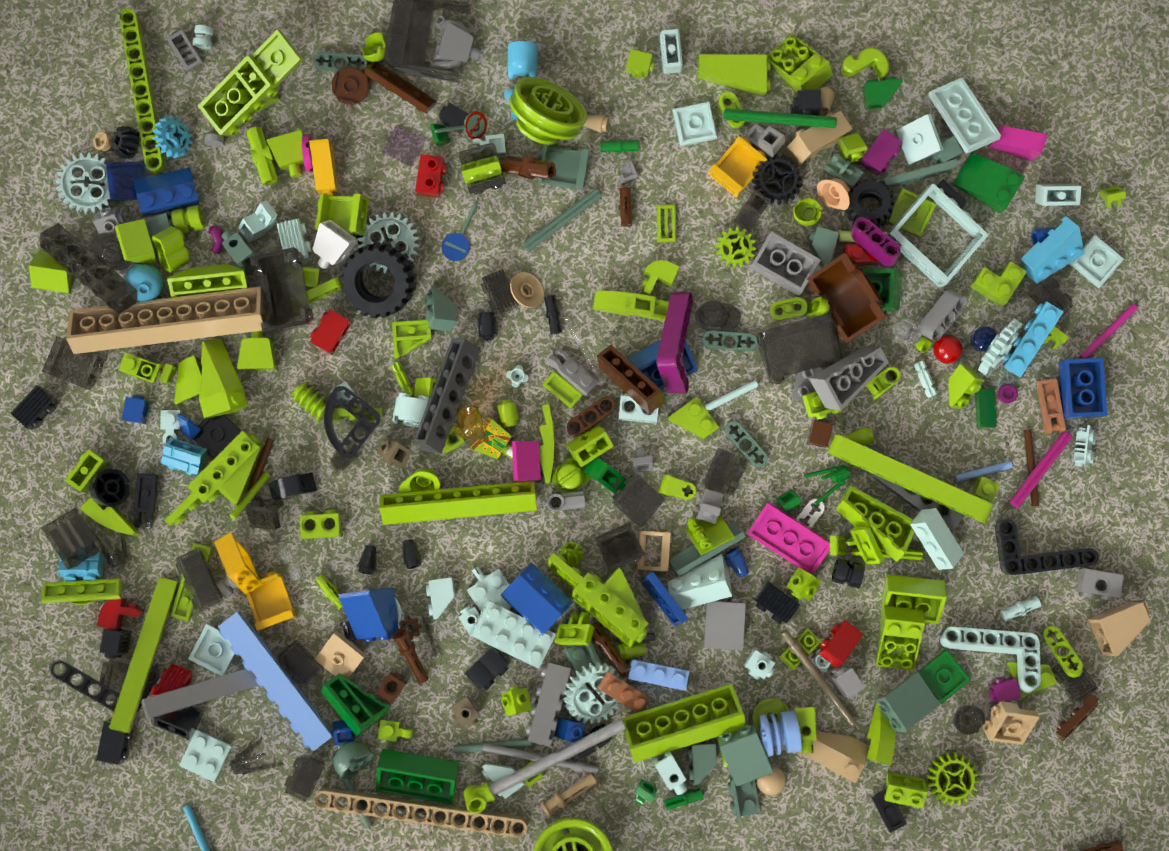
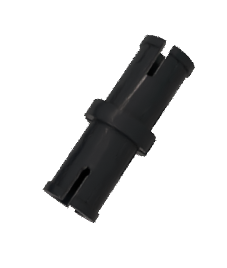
M556 295L545 296L544 301L547 312L545 315L549 322L550 334L562 333L559 318L561 314L558 311Z

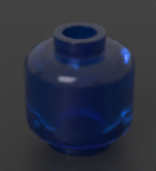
M988 326L979 327L971 335L972 347L978 352H987L991 342L997 335L996 331Z

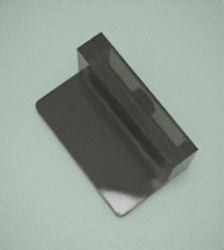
M113 661L103 662L99 682L121 693L130 664ZM109 694L106 697V701L114 702L115 695Z

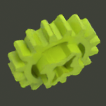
M730 227L728 228V233L722 231V237L717 238L720 244H715V248L719 249L715 254L716 256L721 255L719 262L726 261V267L732 264V269H735L736 264H738L742 268L743 262L748 265L750 263L748 258L753 259L755 256L751 252L756 251V247L752 246L756 241L750 240L752 234L746 235L745 228L740 232L739 227H736L735 231ZM731 236H738L735 239H729ZM743 240L746 241L748 249L744 246ZM739 241L738 249L732 254L733 246ZM723 246L727 249L728 256L724 253ZM737 256L743 257V258H741V259L734 260V257H737Z

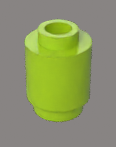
M511 399L500 401L501 405L497 406L500 424H503V428L518 426L519 416L516 402H512Z

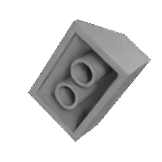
M771 231L750 269L800 296L808 283L807 278L814 273L821 260Z

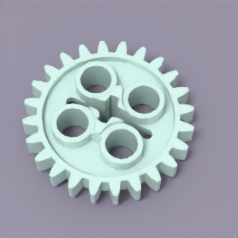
M88 152L87 157L84 158L83 154L80 153L79 159L72 155V162L66 159L67 166L60 165L63 172H57L61 179H55V182L60 184V186L56 187V190L62 191L58 196L59 198H65L63 200L64 205L70 203V210L76 207L77 213L84 209L85 215L88 214L89 210L95 214L97 208L100 211L103 210V205L110 207L108 201L115 202L112 195H118V192L114 189L120 188V186L114 182L118 181L119 177L113 176L117 173L116 169H111V163L105 165V158L99 161L98 154L92 158ZM82 170L83 175L81 177H74V172ZM100 171L103 173L100 179L93 177L95 172ZM87 180H90L91 184L85 187L84 184L87 183ZM79 188L82 190L81 195H72L75 189ZM100 190L102 194L100 197H93V191Z
M383 212V218H380L378 214H376L375 221L369 218L371 224H366L365 236L358 238L360 242H363L358 248L375 243L372 242V237L375 234L381 235V240L379 241L381 244L387 243L381 230L385 228L392 247L405 244L406 249L401 253L403 255L406 253L409 256L407 260L414 263L412 255L418 256L414 249L420 248L415 242L419 241L420 238L414 237L418 231L411 230L414 227L413 223L407 225V217L401 220V214H398L395 218L393 212H391L390 217H387L386 213ZM398 227L399 231L397 234L391 235L389 234L390 229ZM371 263L369 265L371 269L376 266L377 272H380L382 268L385 274L388 272V268L383 264Z
M1014 318L1008 326L1004 327L1000 334L995 336L988 351L981 360L982 363L978 371L987 375L992 368L994 369L1001 359L1004 360L1019 335L1018 332L1022 327L1021 322Z
M599 662L596 663L595 667L589 663L588 669L582 666L581 673L576 670V678L570 677L573 682L567 683L566 686L569 690L564 691L567 696L564 698V701L567 703L565 707L569 710V713L577 721L581 720L583 723H586L588 720L590 724H593L594 719L600 723L601 717L607 720L608 713L614 715L612 710L619 709L617 703L620 702L597 687L607 672L624 681L613 666H608L606 663L601 665ZM586 682H588L592 686V688L598 693V695L604 700L603 704H601L599 700L593 695V693L587 688V686L585 685Z

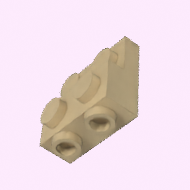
M1000 701L997 706L992 708L990 719L984 721L983 730L989 741L1023 745L1040 716L1037 711L1020 709L1017 703Z

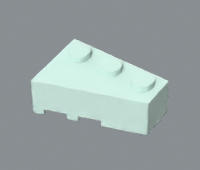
M723 554L668 582L669 593L682 610L732 596L729 568Z

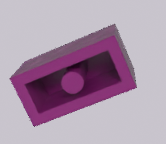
M883 129L859 164L876 176L880 172L885 173L891 165L888 162L890 158H896L902 150L899 148L902 141Z

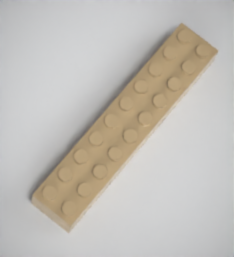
M261 287L70 310L66 339L73 354L261 331L265 330L266 301Z

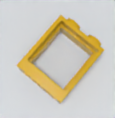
M231 532L214 541L228 577L244 594L262 585L248 550Z

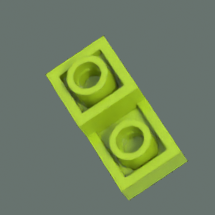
M806 628L795 639V641L798 640L801 644L802 650L807 656L822 642L809 628ZM788 647L779 656L791 670H795L801 663L798 656L793 654Z

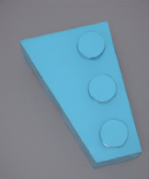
M1066 216L1061 219L1063 223L1048 232L1049 236L1041 244L1039 242L1036 243L1021 258L1022 268L1027 271L1026 275L1035 283L1041 282L1084 255L1080 227Z

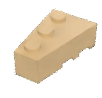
M841 111L835 114L831 112L826 115L837 118L836 128L809 127V129L805 130L803 128L795 134L796 138L784 151L789 158H792L793 164L795 162L798 163L796 169L806 159L814 158L818 152L828 149L837 143L840 137L847 136L853 130Z

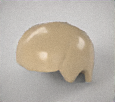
M773 765L772 774L756 779V784L760 791L769 796L781 793L786 784V777L783 771Z

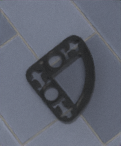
M338 386L332 391L327 400L324 410V427L327 437L335 450L345 458L353 457L380 424L381 415L347 387ZM345 390L344 395L347 398H350L351 395L354 398L351 399L348 405L346 406L344 403H346L347 401L344 398H337V391ZM354 401H359L362 404L361 411L354 412L351 405ZM336 402L359 420L342 443L338 439L333 425V412ZM366 407L369 408L366 411L369 415H376V423H369V418L366 415H363V418L360 417ZM358 428H362L365 431L363 439L355 437V431ZM350 437L360 443L358 446L354 444L351 447L352 453H344V445L348 446L352 442L349 440Z

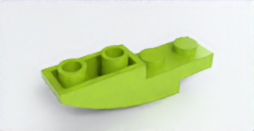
M596 290L593 310L628 317L634 315L665 322L669 302L643 294Z

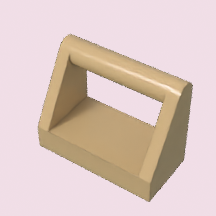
M639 531L638 570L668 572L671 533ZM647 535L662 537L660 567L644 566Z

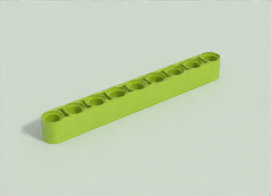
M126 8L120 12L119 20L146 167L152 173L162 174L166 169L165 154L160 152L162 148L155 146L154 149H149L151 143H158L157 140H153V137H156L153 130L157 128L155 124L159 121L141 20L132 9ZM134 17L131 22L127 23L128 18ZM132 35H137L135 40L130 41ZM135 53H140L138 58L133 59ZM143 70V74L136 77L137 72ZM146 88V92L139 95L140 90ZM150 106L148 112L142 113L145 107ZM153 124V128L150 131H146V127ZM159 160V165L152 168L153 162Z
M835 434L827 453L979 522L987 523L993 509V504L843 436Z

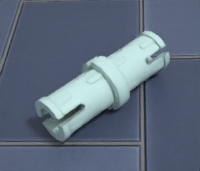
M1035 595L1025 601H1017L1015 605L1000 610V614L1003 620L1007 622L1020 615L1025 616L1031 610L1040 608L1041 603Z

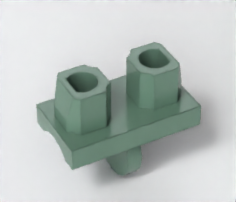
M835 154L824 168L825 171L835 178L842 179L850 188L853 185L855 186L864 173L852 165L849 160L846 161L838 154Z

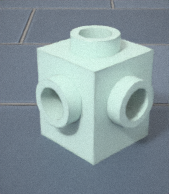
M753 649L743 664L750 670L748 674L757 680L760 677L762 679L769 678L775 670L773 667L775 663L771 661L773 657L765 651L760 653ZM762 662L763 667L759 669L758 664Z

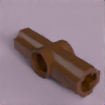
M506 156L501 161L502 172L519 175L527 179H534L536 177L551 180L557 171L555 163L541 161L529 156H523L522 158Z

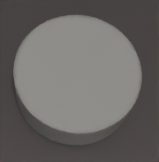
M209 133L205 135L204 143L208 146H223L224 137L220 136V134Z

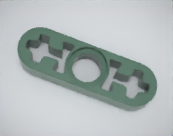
M319 52L313 57V64L319 71L338 72L342 69L335 65L338 59L346 61L345 66L342 68L350 66L349 59L355 64L358 63V60H361L364 65H361L358 69L363 72L365 67L368 66L367 60L362 55ZM321 58H324L326 62H331L330 58H332V67H330V63L326 62L323 63V66H320L317 61H321Z
M709 330L702 336V344L709 349L750 352L756 348L758 343L757 338L753 334ZM712 335L714 339H719V335H722L721 346H718L719 341H713L712 344H709L705 338ZM732 336L735 339V344L727 346L724 343L725 337ZM738 337H741L740 341H746L747 338H750V341L754 342V344L748 348L746 344L740 343V347H737Z
M736 421L729 422L725 427V435L753 467L761 468L765 466L768 462V456L740 423ZM729 426H737V433L741 435L743 432L745 436L736 442L734 439L738 437L734 433L732 435L729 433L731 430ZM747 439L751 442L752 446L749 450L742 449V440ZM756 447L758 450L755 453L757 456H763V463L758 462L756 464L754 462L755 456L751 454L749 457L747 453H750Z

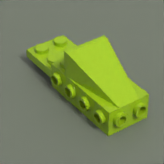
M276 30L252 55H247L229 75L204 98L198 107L220 136H234L240 131V127L243 124L248 123L253 118V114L280 100L277 96V90L282 86L280 83L304 59L283 32Z
M242 431L187 486L192 493L164 521L169 526L182 524L188 518L187 513L189 511L196 510L202 502L211 503L216 501L221 496V493L234 506L238 505L246 493L263 448L261 445L263 441L256 434Z
M553 553L548 558L547 568L573 589L571 599L625 645L631 648L636 641L640 643L645 638L648 632L646 628L649 623L645 620L620 568L603 585L602 580L595 574L591 575L588 572L583 578L582 573L577 568H571L567 565V560L561 555L557 556Z

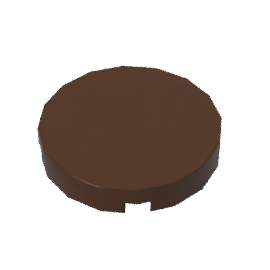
M356 67L340 69L332 79L333 94L340 102L346 105H355L362 102L369 92L367 75Z

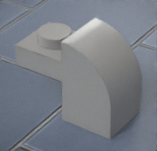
M756 123L744 136L751 142L753 147L761 150L766 157L770 156L771 158L774 157L785 143V136L770 126L765 130Z
M704 489L697 519L716 524L724 494Z

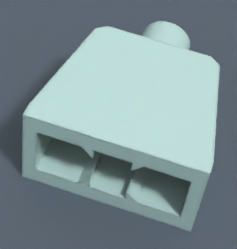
M671 752L651 757L668 789H674L677 795L683 794L687 790L683 783L686 781V778Z

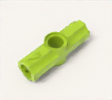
M249 128L246 131V135L251 146L250 153L254 165L258 169L262 185L275 184L279 180L273 164V154L269 145H267L263 128Z

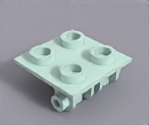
M1088 425L1087 428H1079V431L1076 432V441L1079 442H1076L1075 445L1085 446V449L1075 448V451L1080 452L1074 453L1073 462H1075V466L1083 467L1084 464L1087 468H1090V463H1094L1095 453L1092 452V444H1096L1097 433Z

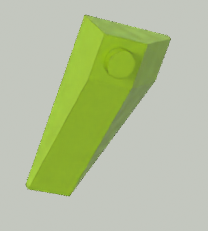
M221 338L203 341L199 401L204 418L240 412L248 407L242 384Z

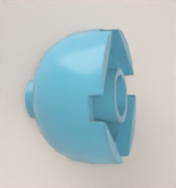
M141 263L132 266L126 272L124 280L125 290L129 297L138 302L157 299L164 285L161 272L150 264L142 265Z

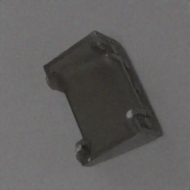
M292 247L249 256L251 266H256L258 272L255 274L260 279L265 308L263 318L266 319V322L261 323L262 332L277 334L311 324L314 315L309 307L302 263H304L302 252Z
M833 313L767 329L760 332L757 338L769 383L774 382L775 385L786 382L785 379L789 375L822 366L829 367L843 359Z

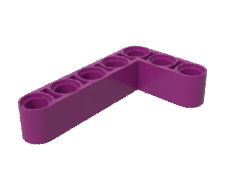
M691 292L671 293L657 355V367L667 393H688L689 379L681 359L693 306Z

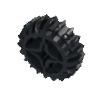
M775 154L773 160L770 156H767V162L760 161V164L763 166L756 165L755 169L759 171H755L752 174L755 177L752 179V184H758L754 186L753 190H760L757 196L761 197L764 195V202L768 198L771 199L770 205H773L774 200H777L778 206L781 205L782 200L787 204L789 199H795L794 194L798 195L800 193L798 188H802L803 184L799 181L803 180V176L798 174L802 170L795 169L798 163L791 164V157L786 161L784 160L785 155L778 159V155ZM777 166L783 167V168H785L787 171H786V172H781V171L778 169ZM770 168L771 177L763 182V173L766 169ZM775 176L777 177V179L781 178L780 183L778 181H774ZM792 177V187L785 191L784 182ZM773 187L778 193L771 192L767 188Z

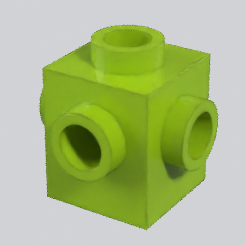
M798 567L786 587L792 591L791 595L801 601L804 598L810 601L821 581Z
M519 685L509 687L508 692L501 693L506 717L532 711L531 696L528 693L527 687L520 689Z

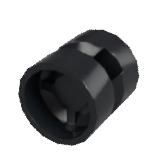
M837 558L831 581L842 585L846 582L847 586L859 589L864 577L865 565L856 562L850 564L849 560Z

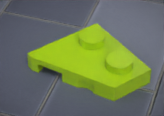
M698 397L667 418L668 421L702 439L719 428Z

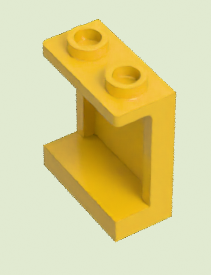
M740 136L736 138L731 147L708 172L712 178L736 198L754 178L753 172L759 171L755 169L756 165L763 166L760 164V161L767 162L766 155L761 150L754 149L748 139L745 137L741 138Z
M275 571L264 574V578L260 580L262 585L246 594L256 621L254 624L257 631L297 617L281 573L275 574Z

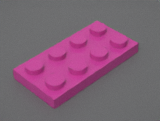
M769 501L747 531V535L812 575L830 550V541Z

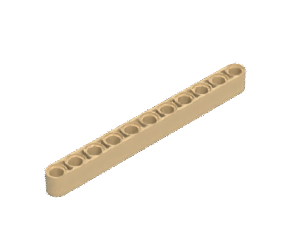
M321 788L314 796V804L318 808L510 837H522L527 831L526 820L516 815L489 811L471 813L467 808L333 788ZM326 794L329 801L326 803L321 802L319 795ZM342 796L346 797L348 799V804L341 805L338 801V798ZM358 800H366L368 807L360 808ZM380 802L385 803L387 810L380 811L377 804ZM397 806H405L407 812L405 814L398 813ZM418 808L426 810L424 817L417 815L416 810ZM443 811L446 814V818L440 820L436 818L435 813ZM463 814L466 820L459 823L455 820V816ZM476 817H483L485 823L477 825L474 819ZM500 819L504 822V826L496 828L493 824L494 821ZM520 822L524 828L521 831H516L513 825Z

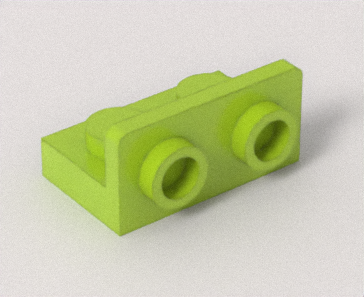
M497 155L460 165L466 184L502 174Z
M816 391L802 395L808 418L816 417L819 420L828 417L827 413L832 412V414L843 411V409H826Z
M887 771L885 777L887 786L884 796L885 801L923 808L928 794L926 779Z

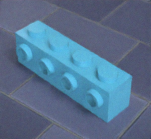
M1046 301L1044 304L1040 303L1034 312L1036 313L1033 321L1029 319L1024 327L1025 333L1022 337L1018 336L1013 344L1015 346L1012 353L1008 352L1004 360H1002L1004 363L1003 367L1019 377L1022 376L1063 314L1062 310Z

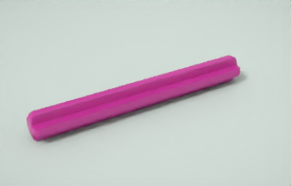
M1062 432L1010 499V504L1013 507L1021 506L1072 440L1073 436L1069 432Z

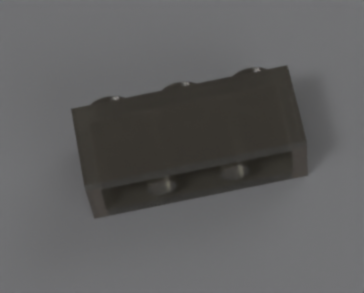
M194 549L175 558L177 561L175 564L179 574L184 576L185 581H183L186 590L191 592L193 596L191 602L196 610L198 609L199 612L205 611L224 602L201 549Z

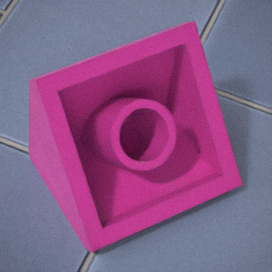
M513 441L514 481L541 480L539 441Z

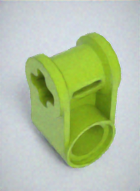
M889 367L876 375L865 386L873 395V400L877 399L900 380V371L895 367ZM888 371L894 373V381H889L886 378Z
M663 474L658 493L690 500L694 498L696 488L690 482ZM687 486H690V490L693 491V494H689L688 497L684 496L685 493L682 491V489H686Z

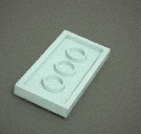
M959 78L929 92V98L966 154L1000 139L1001 134L963 78Z
M487 600L470 635L539 669L556 633L547 630L542 636L524 617Z

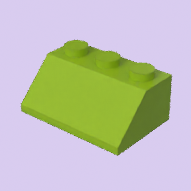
M887 574L883 586L881 615L883 606L920 609L923 611L925 623L939 624L947 599L945 581Z

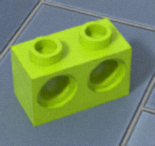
M325 510L324 514L318 515L316 511L305 512V515L300 516L301 539L342 537L341 514L336 513V510ZM330 518L335 521V526L332 529L326 527V522ZM314 520L316 526L310 531L307 528V522Z

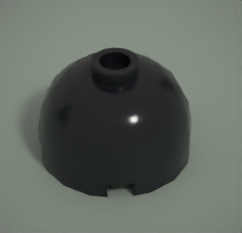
M104 469L95 474L90 481V495L100 506H119L130 495V481L121 470Z

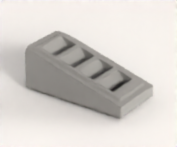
M183 29L166 38L187 72L203 63ZM181 38H184V41L177 44L176 46L174 45V42ZM185 44L189 46L180 52L177 50ZM190 50L192 51V54L188 55L185 58H182L181 55L187 53ZM196 57L197 60L188 65L185 63L189 59Z

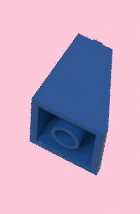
M394 587L339 594L340 602L356 639H365V642L377 641L376 637H380V641L392 639L391 635L399 630Z

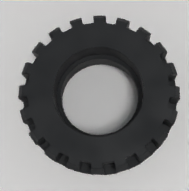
M376 242L357 249L346 259V264L341 268L343 274L340 275L339 282H343V286L340 287L341 292L346 293L347 297L344 299L347 303L350 301L353 304L351 306L353 310H360V314L363 316L370 315L371 318H378L379 316L385 318L397 313L407 305L413 297V291L416 290L414 281L417 279V276L412 270L415 268L413 262L409 263L407 260L409 256L406 253L403 255L400 252V248L397 246L393 248L389 243L381 244ZM380 263L391 271L395 285L393 292L389 296L383 298L376 297L365 288L362 276L367 265Z

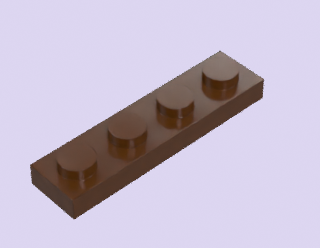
M372 62L365 67L364 74L371 80L378 82L388 91H392L401 97L402 100L415 106L419 111L427 113L435 106L437 100L378 62Z

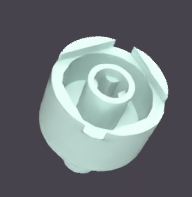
M399 393V397H396L392 421L398 424V420L403 421L404 426L418 428L429 397L419 395L418 398L410 397V394Z

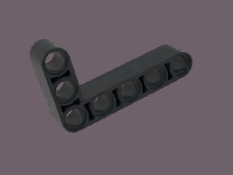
M1010 519L998 521L995 525L1000 568L1006 575L1092 566L1099 560V554L1093 548L1021 556L1015 522ZM1004 523L1008 524L1009 531L1007 533H1004L1002 531V525ZM1007 542L1012 545V550L1009 553L1005 550ZM1086 552L1091 556L1089 562H1086L1084 559ZM1067 554H1069L1072 558V561L1069 565L1065 562V557ZM1047 557H1051L1053 560V564L1050 567L1046 565ZM1029 559H1031L1034 563L1032 569H1029L1027 567V561ZM1010 561H1012L1015 565V568L1012 572L1009 571L1007 567Z
M56 659L50 663L49 672L56 679L111 711H115L120 693L63 660ZM57 664L64 665V671L61 674L54 673V667ZM153 666L151 670H153L154 676L146 682L137 713L143 705L142 700L149 696L152 687L159 680L160 673ZM75 674L81 675V681L78 684H72L71 678ZM92 684L98 685V691L95 694H89L88 692ZM109 694L115 695V701L112 704L106 703V697Z

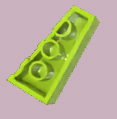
M850 485L842 494L835 510L855 527L869 526L878 546L897 562L906 553L915 531L910 525L913 519Z

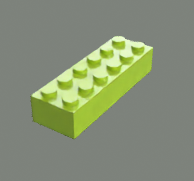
M732 683L620 718L626 727L624 732L634 763L721 736L724 733L733 732L746 726L744 713Z

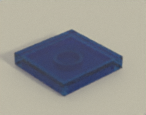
M145 161L106 163L109 200H138L133 180L147 177Z

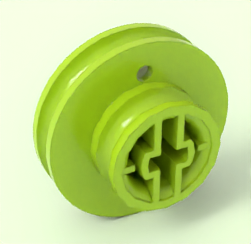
M525 77L518 80L509 98V105L518 117L516 125L519 130L531 140L541 144L550 145L554 144L558 139L571 140L576 138L587 120V112L584 106L574 95L561 86L541 78Z
M578 817L562 818L548 825L538 836L533 851H560V848L563 847V851H568L567 843L572 842L574 851H583L582 847H577V842L586 851H612L611 843L603 830L593 822ZM568 828L570 832L563 833V829Z

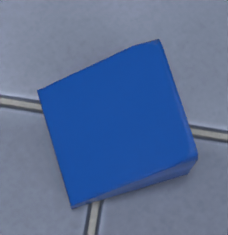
M178 413L177 417L182 434L193 440L201 430L200 427L181 413Z
M344 720L333 722L332 731L335 745L354 741V732Z

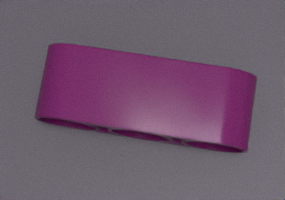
M864 217L858 218L851 232L853 240L883 265L888 267L895 265L901 251L900 246L869 219Z

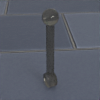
M425 617L422 622L426 626L432 647L431 655L436 657L439 651L435 647L430 630V619Z

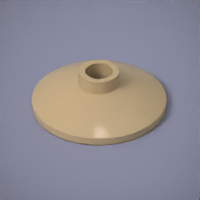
M520 272L512 278L510 283L511 293L520 305L534 308L542 303L544 289L534 275Z

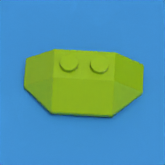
M230 264L192 267L167 277L171 297L248 288L244 269Z

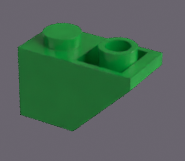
M889 77L884 81H878V79L868 80L862 88L865 110L884 108L903 83V78Z

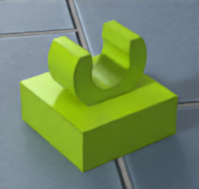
M1119 186L1100 190V197L1105 200L1107 208L1111 209L1113 201L1120 207L1122 205L1121 199L1126 198V191Z
M1054 326L1044 344L1052 340L1054 345L1051 349L1054 350L1059 345L1064 344L1069 337Z
M158 363V365H161L162 373L158 374L157 378L160 382L171 386L177 367L167 363L165 366Z

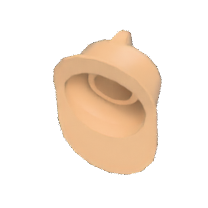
M834 178L822 180L818 183L817 194L826 206L846 210L849 207L848 192L850 187L842 179Z

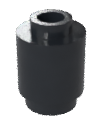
M494 312L479 313V318H477L479 337H483L484 341L494 340V337L498 336L497 318L494 317Z

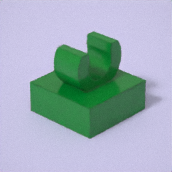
M792 489L776 498L778 505L787 514L792 515L790 509L794 507L800 510L799 504L802 502Z
M641 778L635 789V793L638 794L635 802L641 806L645 800L651 803L658 789Z

